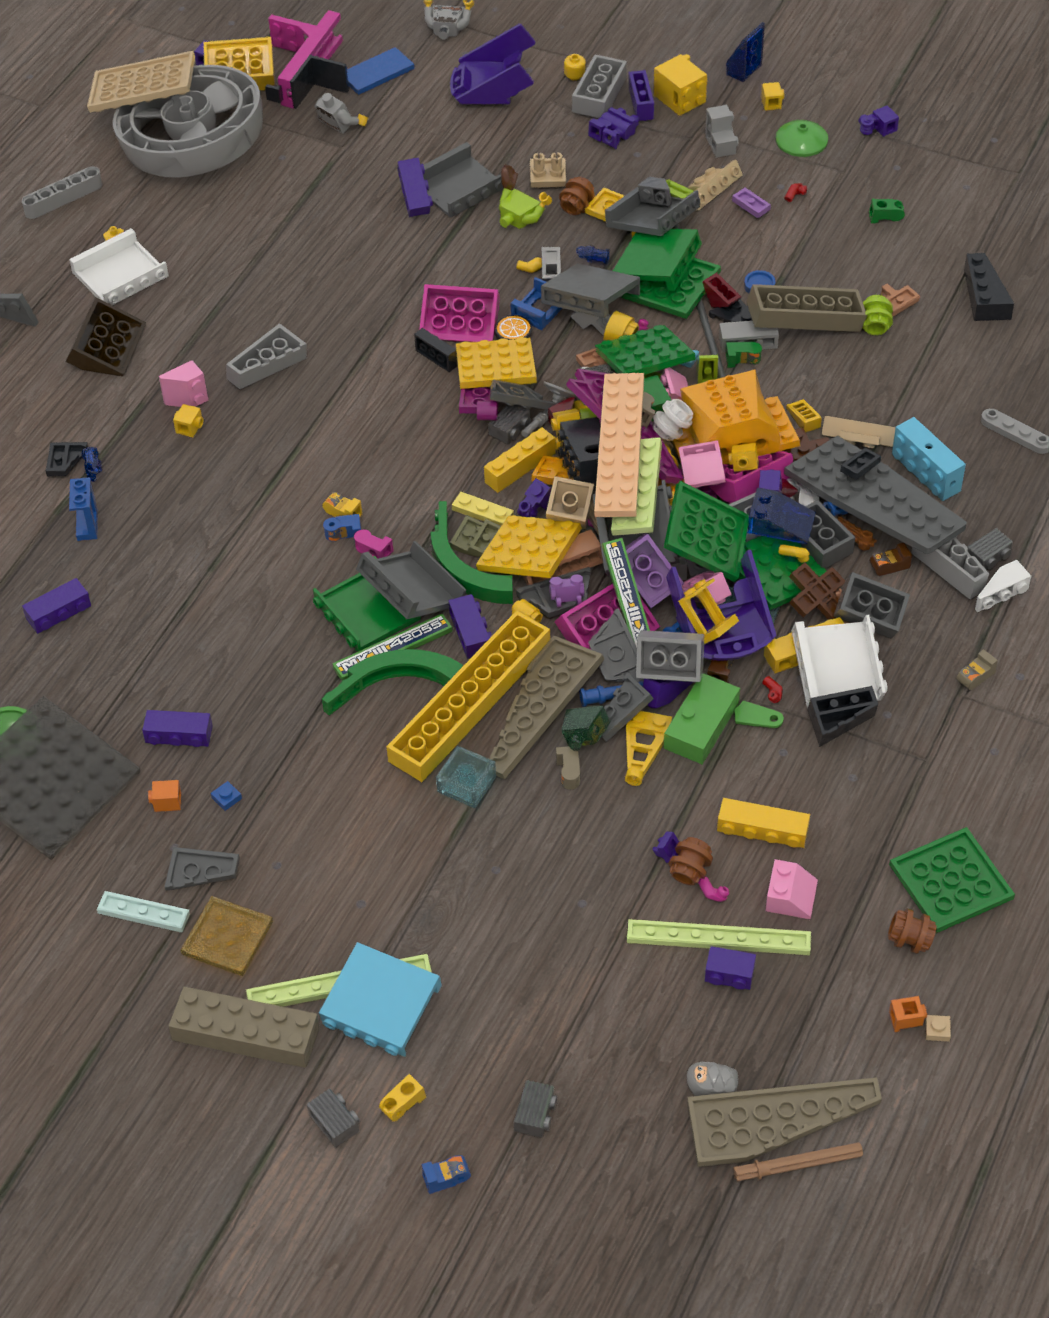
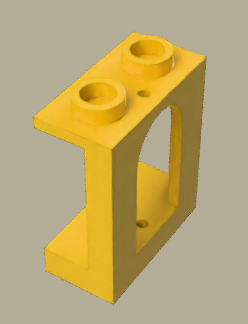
M714 578L708 581L705 579L700 580L694 584V587L684 592L685 596L678 601L696 632L704 634V644L720 637L739 622L736 614L727 618L724 617L707 589V586L715 581ZM694 596L700 599L715 624L708 631H706L692 608L690 599Z

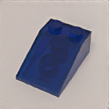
M760 23L741 41L726 62V75L744 82L762 66L765 23Z
M757 487L749 514L747 533L808 544L816 512L778 491Z

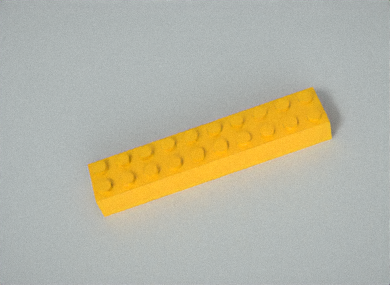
M516 610L386 746L388 762L423 782L526 672L531 661L550 640V629Z

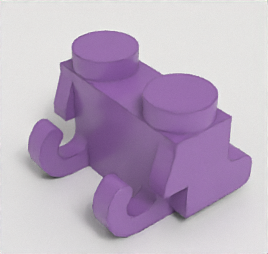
M576 574L569 579H561L560 577L550 579L549 592L551 600L556 601L557 607H561L562 602L576 601L577 605L582 603L581 597L584 596V583L581 575Z

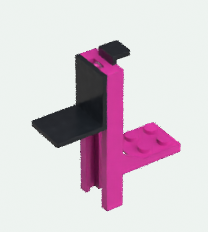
M328 10L317 26L271 15L268 18L272 46L297 53L279 75L278 86L268 84L265 86L267 100L297 109L314 85L348 93L347 65L329 60L343 41V35L334 36L332 31L341 19L340 13Z

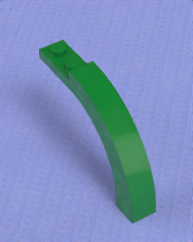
M439 501V509L435 510V522L439 521V524L435 525V531L431 532L433 558L466 589L465 594H472L474 598L491 603L513 604L512 575H493L478 571L465 564L455 555L448 542L447 501Z
M403 649L376 654L356 663L347 670L348 679L343 680L339 686L327 692L322 698L323 710L330 716L366 687L388 678L403 676L420 677L445 686L464 665L450 657L425 650Z

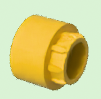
M615 311L607 323L603 339L604 341L615 340L622 335L635 334L639 331V325L633 317Z

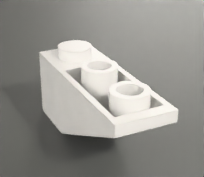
M1018 560L1000 567L978 595L975 610L979 612L989 609L1001 601H1007L1012 596L1026 592L1029 589L1031 575Z

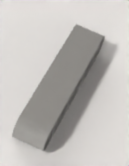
M94 166L88 167L22 198V205L25 216L29 219L37 218L102 187V179L99 168Z

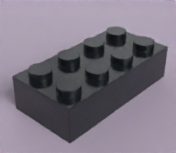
M421 328L414 334L415 351L449 373L457 367V351L454 347L424 328Z

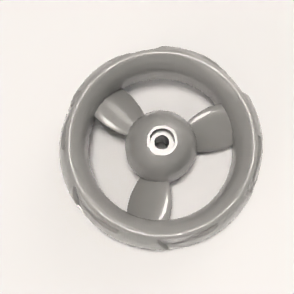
M197 65L193 68L190 92L184 95H172L165 99L158 98L150 102L143 101L135 105L120 106L116 109L113 117V128L125 155L138 169L162 177H188L219 169L242 156L255 143L261 133L263 108L258 85L245 72L227 66ZM238 105L233 115L215 128V114ZM154 118L162 119L165 130L172 140L150 138L142 134L141 130Z

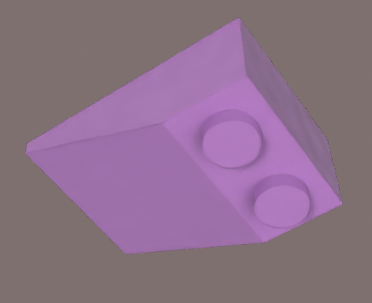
M644 533L626 546L625 549L637 589L652 608L671 594L666 576L672 566L651 537ZM679 577L680 583H681V586H682V585L684 584V582H683L682 579Z

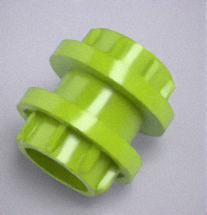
M882 295L869 296L863 301L867 317L863 322L862 328L871 335L884 334L893 324V305Z

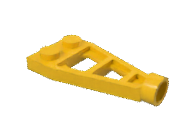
M640 711L626 724L627 772L625 781L629 785H641L643 777L664 745V733L672 722V716ZM636 734L653 735L655 739L651 745L640 744L636 742ZM634 751L647 753L646 760L644 762L633 760Z

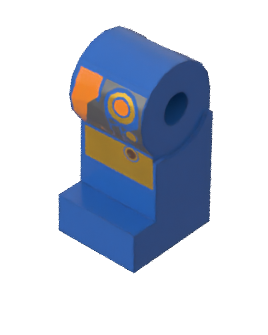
M359 514L337 516L325 520L323 528L326 539L338 541L341 538L354 537L355 533L361 530Z
M461 1155L435 1164L431 1162L422 1164V1176L429 1194L456 1186V1184L465 1182L471 1177L465 1157Z

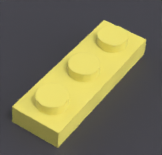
M463 492L459 493L452 504L453 511L481 521L487 519L502 526L508 516L514 515V510Z

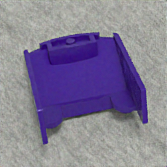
M518 24L459 58L460 65L458 68H454L452 72L450 90L460 104H510L511 96L517 95L520 91L534 84V80L519 63L522 52L535 45V40L524 26Z
M747 550L741 558L746 578L738 580L734 584L733 593L736 601L718 605L725 618L736 614L739 622L720 637L704 644V659L725 661L746 657L761 650L776 637V631L751 550ZM671 567L666 579L677 613L676 619L683 633L698 634L678 602L685 595L676 567ZM692 597L690 599L692 608L706 631L710 630L715 626L714 622L705 608L697 610L695 600Z

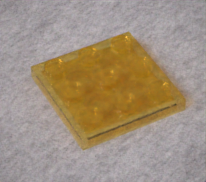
M211 896L182 946L181 954L243 976L272 925L273 919L271 916Z

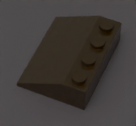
M95 297L65 362L81 370L123 377L146 322Z

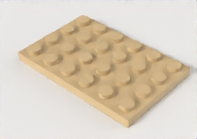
M194 51L95 71L87 105L89 112H101L104 109H116L124 105H135L138 102H150L154 99H165L172 95H184L190 92L195 62Z

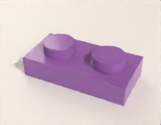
M746 188L732 196L734 203L757 218L770 211L771 204Z

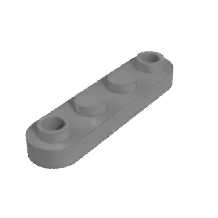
M986 409L983 411L981 423L985 427L1036 453L1045 454L1049 452V436L998 410Z

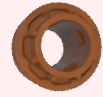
M583 177L569 179L565 189L559 194L561 208L571 215L585 213V208L589 206V203L595 197L593 184Z
M688 837L678 842L675 851L679 856H672L668 863L669 871L675 880L686 885H695L701 878L705 879L707 872L703 867L710 866L713 861L711 847L704 841L694 837Z
M906 908L905 911L898 910L895 912L890 923L888 939L893 941L894 946L902 948L904 943L911 945V952L916 954L919 951H928L935 936L936 923L930 920L929 915L922 914L920 919L913 917L914 912L911 909Z

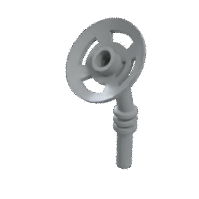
M545 381L543 382L545 387L554 393L552 401L556 404L563 401L564 398H578L571 391ZM545 409L533 418V422L521 431L523 437H527L537 427H541L548 421V410Z

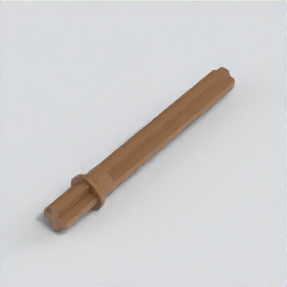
M853 1143L762 1162L754 1160L752 1164L734 1167V1176L737 1182L753 1178L761 1180L763 1176L862 1157L863 1149L860 1143Z

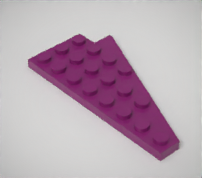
M577 369L575 373L577 380L569 379L566 386L600 419L601 423L604 375L610 373ZM650 421L647 428L641 426V439L660 438L653 429L652 421ZM662 441L659 478L665 480L666 483L677 484L683 480V476Z

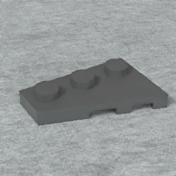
M22 293L0 294V317L36 327L39 321Z
M628 672L623 678L625 681L622 686L614 691V698L610 704L605 705L593 723H601L597 728V732H600L598 734L606 742L654 699Z
M173 847L164 888L166 891L236 878L240 856L234 853Z

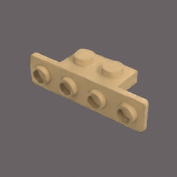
M737 160L731 161L724 168L715 169L712 167L707 169L703 176L696 178L694 183L689 186V189L693 191L698 190L700 207L697 210L703 208L742 176Z
M825 416L822 435L831 437L838 435L855 445V442H862L864 447L874 448L875 445L893 447L896 427Z

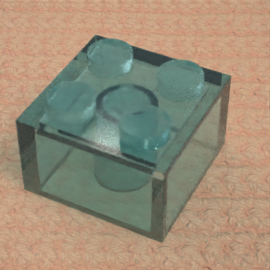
M457 745L436 776L437 792L476 808L496 778V762Z

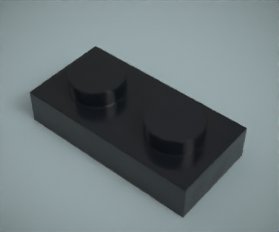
M864 448L843 463L840 472L857 480L879 464L881 456Z

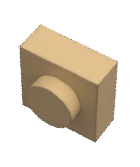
M927 1015L925 1019L926 1040L950 1042V1016Z

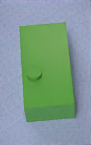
M703 673L701 681L694 684L665 731L664 749L703 765L733 715L734 709L739 705L740 688Z

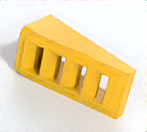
M804 399L786 405L787 410L800 428L803 427L805 432L821 428V416Z

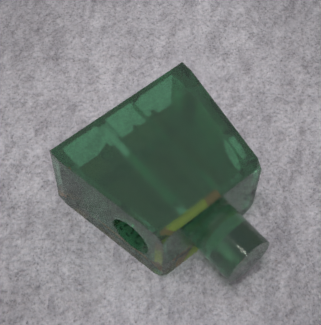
M604 706L566 710L562 733L570 749L578 751L581 746L594 745L598 742L610 724Z

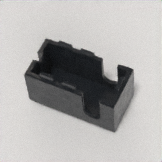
M597 417L560 422V430H557V437L561 443L560 447L557 448L559 459H562L564 469H567L568 478L594 484L593 494H596L600 420Z

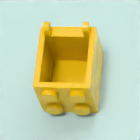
M680 54L654 68L653 95L679 116L706 102L707 74L690 62V55L682 56Z

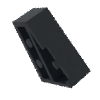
M872 686L810 698L808 713L819 747L875 716L878 701Z

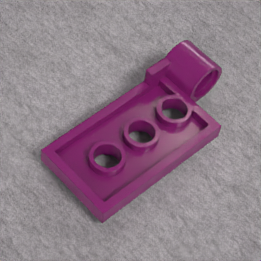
M490 387L461 389L459 413L477 414V420L497 421L499 401L490 399Z

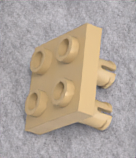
M538 153L533 155V159H530L531 188L565 187V158H562L561 153H557V158L556 153H552L551 158H545L544 154L540 153V159H538Z

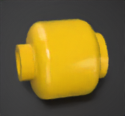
M572 54L564 60V74L574 81L581 79L586 71V61L582 56Z

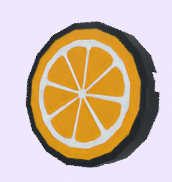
M505 316L496 323V338L498 340H515L519 337L531 338L532 325L523 316Z

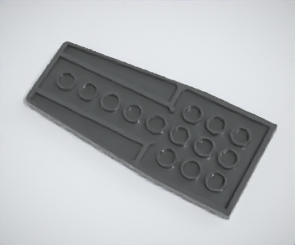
M838 435L784 468L785 475L826 501L924 554L932 553L966 529L967 522L882 462L857 480L840 472L841 465L860 452L861 449Z

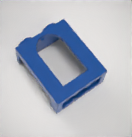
M535 277L534 288L522 301L514 299L511 302V315L523 316L530 321L533 327L543 330L562 308L551 306L547 312L532 307L537 300L541 299V285L546 283V281Z
M90 477L70 479L69 510H76L77 541L97 539L98 509Z

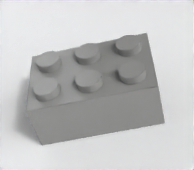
M640 631L637 636L636 678L701 681L704 662V634Z

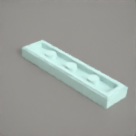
M108 891L104 892L97 908L98 914L177 932H183L190 916L188 909Z

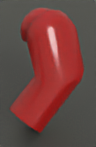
M802 183L792 184L784 199L792 202L795 195H805L807 186Z
M770 676L765 677L762 684L769 689L768 699L772 703H778L782 699L783 688Z

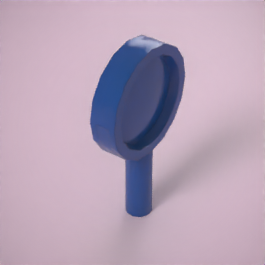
M752 271L745 277L744 288L747 293H750L753 284L775 285V278L766 271Z

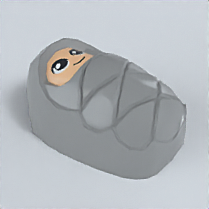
M698 1062L689 1067L687 1084L694 1096L737 1092L738 1072L726 1065L714 1062Z

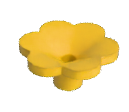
M112 226L108 232L103 234V237L107 241L123 233L124 230Z

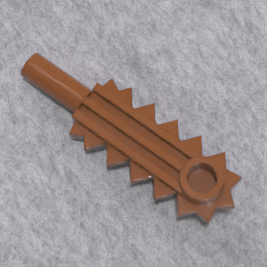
M841 516L835 517L855 536V542L861 550L866 551L870 549V546L874 547V543L877 540L873 538L872 532L861 530V528H858L855 524L850 523L849 520H845Z

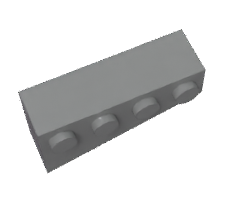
M278 324L226 364L227 380L239 389L251 385L306 359L307 343L281 324Z
M957 536L930 554H924L912 547L911 553L967 598L972 599L977 596L986 586L989 573L975 556H971L968 553L967 546L961 544L957 540Z

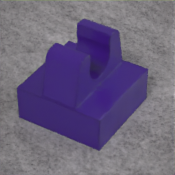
M666 831L664 836L658 839V846L653 847L652 850L656 856L662 857L666 863H669L672 856H678L675 847L679 840L674 832Z

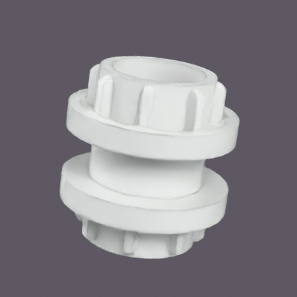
M672 399L663 404L664 412L657 411L653 416V429L660 437L668 441L679 439L683 435L682 428H689L692 425L693 412L686 403L679 399Z

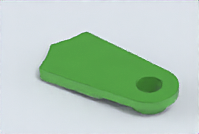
M742 701L734 709L736 724L778 728L784 722L782 713L750 702Z

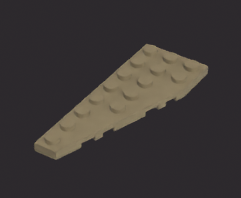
M553 636L527 668L528 674L525 679L523 678L520 693L516 695L505 720L506 726L499 735V743L497 747H494L486 765L489 773L506 779L604 661L603 654L557 636Z
M876 1077L688 1097L687 1103L697 1165L700 1167L746 1162L876 1106L882 1100L878 1079Z

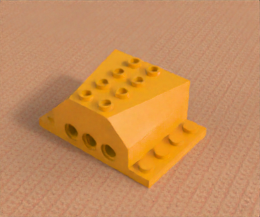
M756 370L728 375L723 378L680 388L682 401L691 408L693 418L692 425L689 428H682L683 435L679 439L671 440L679 460L678 447L717 440L722 464H729L728 453H732L733 445L756 443L758 456L800 446V440L778 396L764 399Z

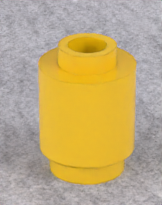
M525 599L516 601L512 606V615L517 610L538 623L543 618L540 610Z

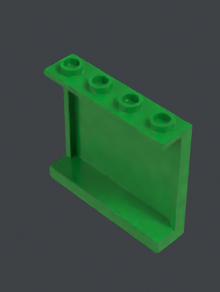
M670 229L662 236L636 232L612 271L637 276L642 281H665L668 291H675L702 245L698 230Z
M360 573L323 593H320L316 588L313 589L314 598L312 600L315 607L323 611L327 621L334 624L338 634H343L347 644L351 648L354 647L357 652L383 641L421 620V616L406 619Z

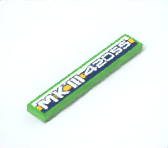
M623 538L604 542L601 545L623 619L637 647V636L640 631H650Z
M439 614L332 663L333 669L343 681L348 679L347 670L356 663L383 652L416 649L452 632V626L443 614Z

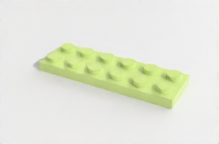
M661 437L641 439L636 517H613L611 527L613 536L652 533L654 530L662 448Z

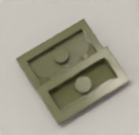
M466 515L449 545L451 549L461 553L481 557L501 526L487 519L481 522Z

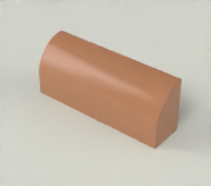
M592 530L578 534L551 578L603 563L601 545ZM523 576L527 585L550 579Z

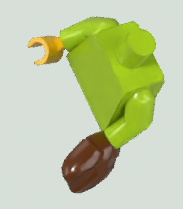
M504 165L501 170V182L504 190L499 204L501 214L499 222L504 228L511 224L518 229H522L528 224L538 222L545 210V205H550L552 198L549 195L547 196L545 192H542L539 195L540 201L514 189L518 173L510 165Z

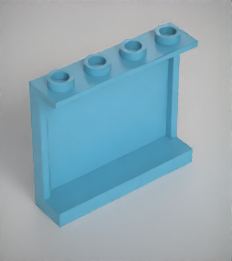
M357 942L319 1011L322 1024L332 1030L335 1028L342 1030L348 1037L361 1038L372 1047L380 1046L385 1048L384 1050L391 1055L397 1056L399 1054L405 1057L407 1042L434 992L438 993L442 986L440 976Z

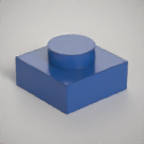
M228 781L211 792V798L224 811L242 799L241 793Z

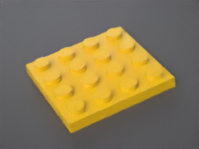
M519 337L515 340L499 339L496 341L481 340L479 342L465 341L456 343L460 389L490 387L492 380L515 384L537 383L530 338Z
M508 516L476 563L477 570L551 578L582 529L581 523L570 520L554 521L553 519Z

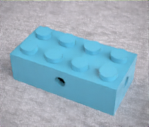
M915 417L896 426L892 449L894 458L899 460L908 471L912 472L921 483L925 484L942 501L959 493L962 488L966 464Z

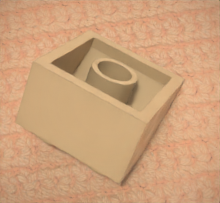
M555 476L546 511V519H553L554 521L570 520L581 523L582 529H586L594 484Z

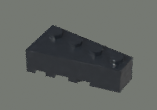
M967 253L964 272L974 321L1011 320L1014 302L985 253Z

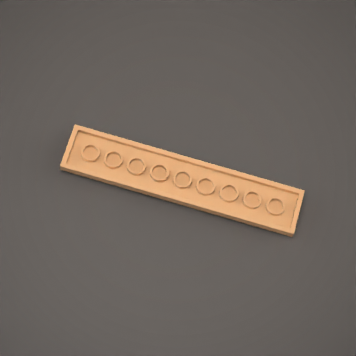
M612 373L604 375L594 509L595 517H636L644 373Z

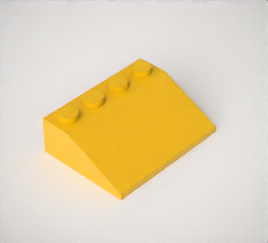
M271 37L203 42L204 65L227 66L245 72L253 78L259 90H265L267 84L275 86Z

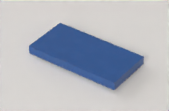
M394 47L347 69L349 87L359 95L413 70L414 63Z

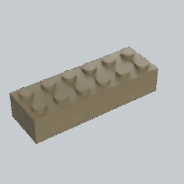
M753 284L747 298V305L754 327L860 332L863 322L867 317L858 289Z
M183 987L169 1024L173 1041L307 1068L320 1029L316 1013L189 987Z

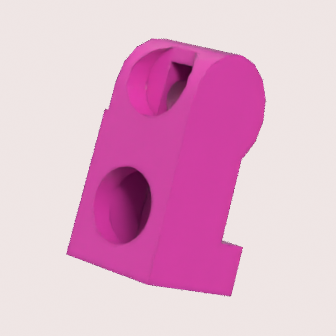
M359 530L354 535L356 550L361 554L369 552L378 559L390 556L394 551L393 541L387 536L382 540L371 535V532L368 530Z

